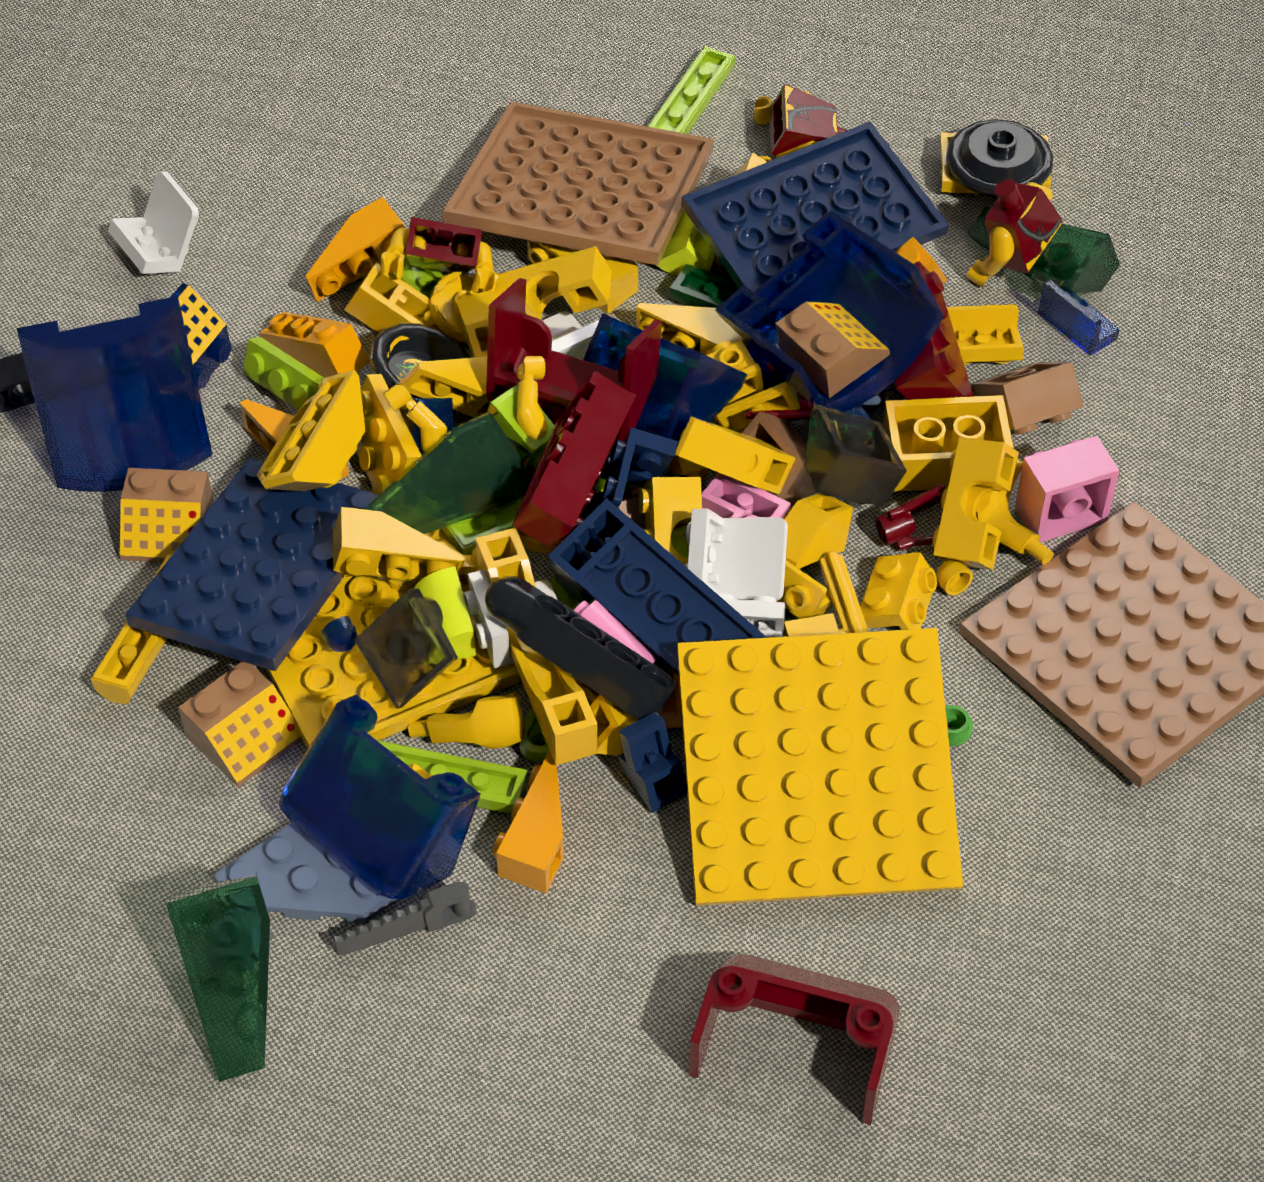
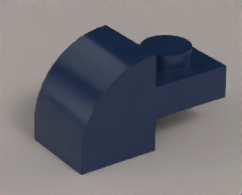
M655 711L619 730L624 753L618 755L621 767L633 791L651 813L687 795V784L682 762L672 753L664 718Z

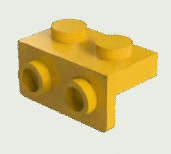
M1017 305L947 307L964 365L971 364L972 362L990 361L1004 364L1009 361L1023 360L1024 346L1017 328L1019 314Z
M921 552L877 558L860 605L868 629L899 626L901 630L921 629L922 623L926 619V612L932 594L937 587L936 573L930 568Z
M788 561L785 562L784 592L782 598L777 600V602H784L785 609L800 619L823 615L829 611L833 602L827 588Z

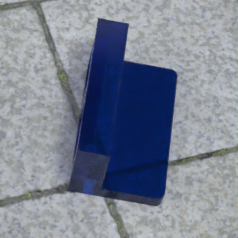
M1052 280L1043 283L1038 314L1087 354L1092 356L1118 339L1120 328L1068 286L1060 288Z

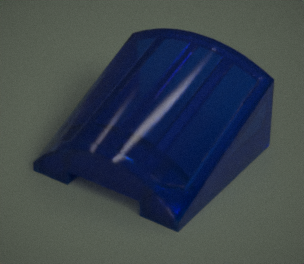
M829 210L801 234L807 246L755 292L743 285L715 309L717 314L825 417H833L851 410L870 400L893 383L923 351L944 316L921 273L913 263ZM805 302L840 304L890 350V355L831 398H828L813 384L802 365L779 349L775 323Z
M178 296L138 304L139 316L60 331L57 320L17 328L57 488L87 492L123 490L128 468L187 471L213 455Z

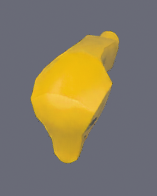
M1017 458L1011 490H992L985 493L977 503L976 517L978 521L987 522L1002 531L1000 543L1021 554H1030L1042 565L1050 562L1054 553L1039 541L1040 535L1018 524L1009 511L1010 495L1023 466V462Z
M511 692L504 696L482 698L477 701L472 712L463 714L436 713L428 717L427 720H418L408 725V732L412 738L430 737L434 744L460 742L475 743L488 749L506 748L522 741L525 734V721L521 709L522 699L517 692Z

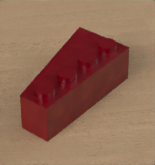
M918 261L882 281L881 288L895 384L899 392L907 400L974 397L943 297L944 286L937 273L934 271L929 272Z
M596 371L590 375L558 417L512 526L554 550L565 537L571 534L583 522V518L579 516L580 512L586 509L594 495L592 487L605 468L604 462L615 443L619 430L636 395Z

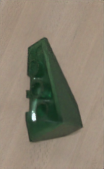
M991 207L984 208L967 232L969 238L989 250L990 242L984 221ZM1062 224L1029 273L1023 274L1041 286L1070 293L1101 292L1120 266L1109 234Z
M487 412L453 427L443 436L444 440L429 454L425 453L415 462L417 464L399 481H394L364 510L383 512L409 527L426 534L497 509L525 496L530 483L519 453L493 415Z
M254 875L214 882L169 896L166 906L219 1082L265 1068L270 916L258 876Z

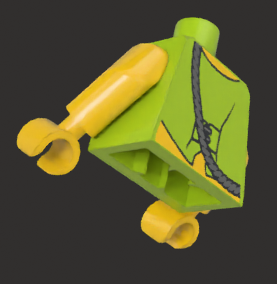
M526 356L523 363L518 366L516 372L518 379L522 381L491 401L475 446L493 460L500 469L505 470L518 481L525 480L535 472L555 426L538 404V383L534 380H542L545 376V361L542 356Z

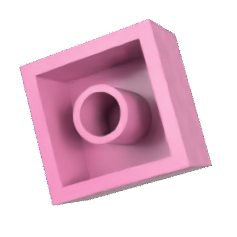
M1098 436L1084 440H1074L1061 447L1035 452L1030 456L1024 457L1015 510L1025 527L1041 536L1040 542L1102 524L1109 518L1119 469Z

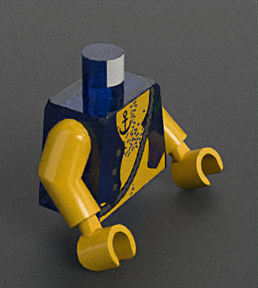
M394 385L384 392V396L394 412L399 409L422 455L417 471L421 470L422 491L434 492L441 488L445 491V470L452 469L454 465L452 398L413 399L404 386Z

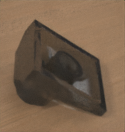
M409 589L354 639L397 709L407 704L458 659L442 627L443 614L441 607L434 599L424 597L419 589Z

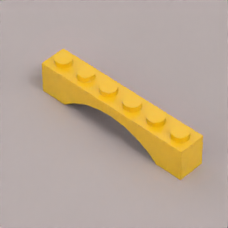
M516 528L476 538L477 570H485L490 585L505 576H516L523 578L536 587L528 556ZM506 626L509 634L510 653L555 765L597 754V722L583 689L569 673L524 644L516 636L515 631Z

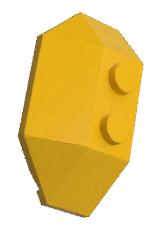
M355 370L324 378L318 385V392L306 400L289 421L257 474L265 489L308 491L320 487L329 488L341 479L344 467L350 457L356 453L357 445L366 431L360 380Z

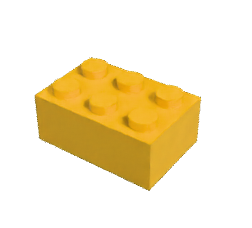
M1003 395L885 401L882 436L891 492L931 490L940 484L946 485L947 488L951 476L950 457L953 450L957 448L959 437L1004 442L1013 448Z

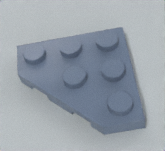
M322 803L213 874L215 885L234 907H242L247 911L254 908L257 912L283 913L284 917L320 920L321 916L346 918V921L349 923L365 924L401 899L400 891Z

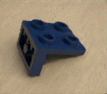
M631 427L623 441L616 440L611 456L608 455L605 460V468L601 478L605 479L606 482L603 492L599 491L593 511L606 498L619 508L627 481L633 485L644 487V484L652 477H661L675 456L678 441Z

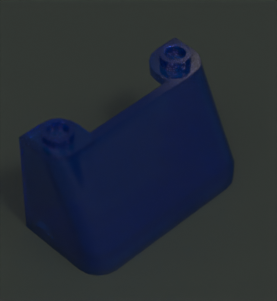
M602 313L583 360L618 371L620 359L626 354V347L643 330ZM661 338L658 376L635 429L678 441L679 444L681 434L686 428L690 417L710 423L742 389L748 374L700 352L684 348Z
M353 695L335 705L285 783L278 804L285 816L377 893L390 899L401 900L453 874L481 794L455 773L446 772L427 779L420 776L368 734L375 727L378 718L377 713L367 701L361 699L358 695Z

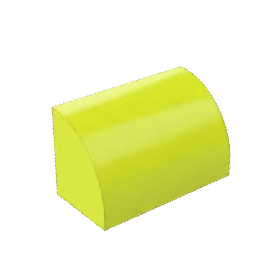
M685 211L659 264L656 265L663 271L676 276L680 274L686 264L709 272L715 256Z
M456 567L441 569L429 574L415 585L410 594V605L427 667L476 656L474 630Z

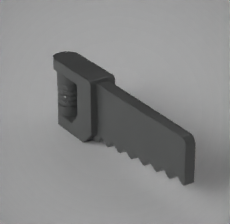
M456 882L427 892L417 905H408L404 910H396L392 915H384L380 920H372L368 925L358 926L355 931H346L342 936H334L338 955L342 956L427 928L428 932H432L474 917L476 905L470 900L468 885L464 882Z

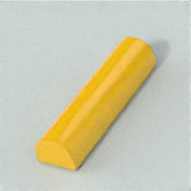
M167 555L157 573L161 570V568L165 565V563L169 560V558L172 555ZM126 621L90 679L94 689L111 702L117 704L129 703L168 638L128 626Z

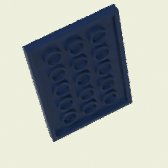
M871 121L684 195L681 202V207L756 314L789 301L790 298L852 259L863 270L887 259L912 237L922 245L946 235L949 224Z
M249 458L126 612L128 626L276 671L346 574L333 571V529L341 507L380 511L389 515L392 511L391 498L336 483L329 488L320 487L308 491L265 489L257 477L264 462Z

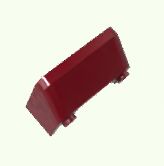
M523 278L517 279L489 304L486 395L488 401L491 403V401L522 381L518 379L516 372L526 356H542L545 361V376L542 380H534L538 383V404L555 425L564 409L590 375L596 371L636 395L616 437V440L623 441L630 428H636L658 376L662 321L653 320L626 347V354L620 359L618 371L553 351L552 335L548 326L542 320L525 314L527 280Z
M736 954L726 959L711 976L690 1040L689 1076L699 1077L719 1010L737 1012L748 1006H753L844 1030L850 1040L856 1045L877 1051L867 1086L862 1123L871 1125L899 1019L900 1008L896 998L883 989L748 954Z

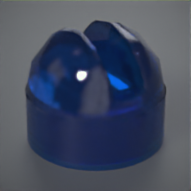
M348 616L331 621L320 633L326 645L335 652H347L353 649L358 639L356 627Z

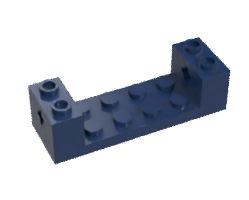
M607 498L548 555L555 580L580 603L583 601L589 603L591 600H597L678 676L677 643L768 638Z

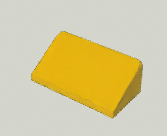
M784 382L713 412L722 427L741 433L753 420L745 418L744 414L748 411L798 410L800 406L794 387Z

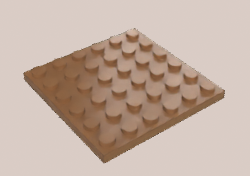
M510 101L444 208L443 223L481 229L496 236H510L526 239L532 243L561 246L568 250H584L596 246L603 257H617L633 260L639 264L658 265L684 213V209L681 207L682 196L694 192L713 153L714 139Z
M1135 501L960 623L959 634L1139 788L1264 694V602Z

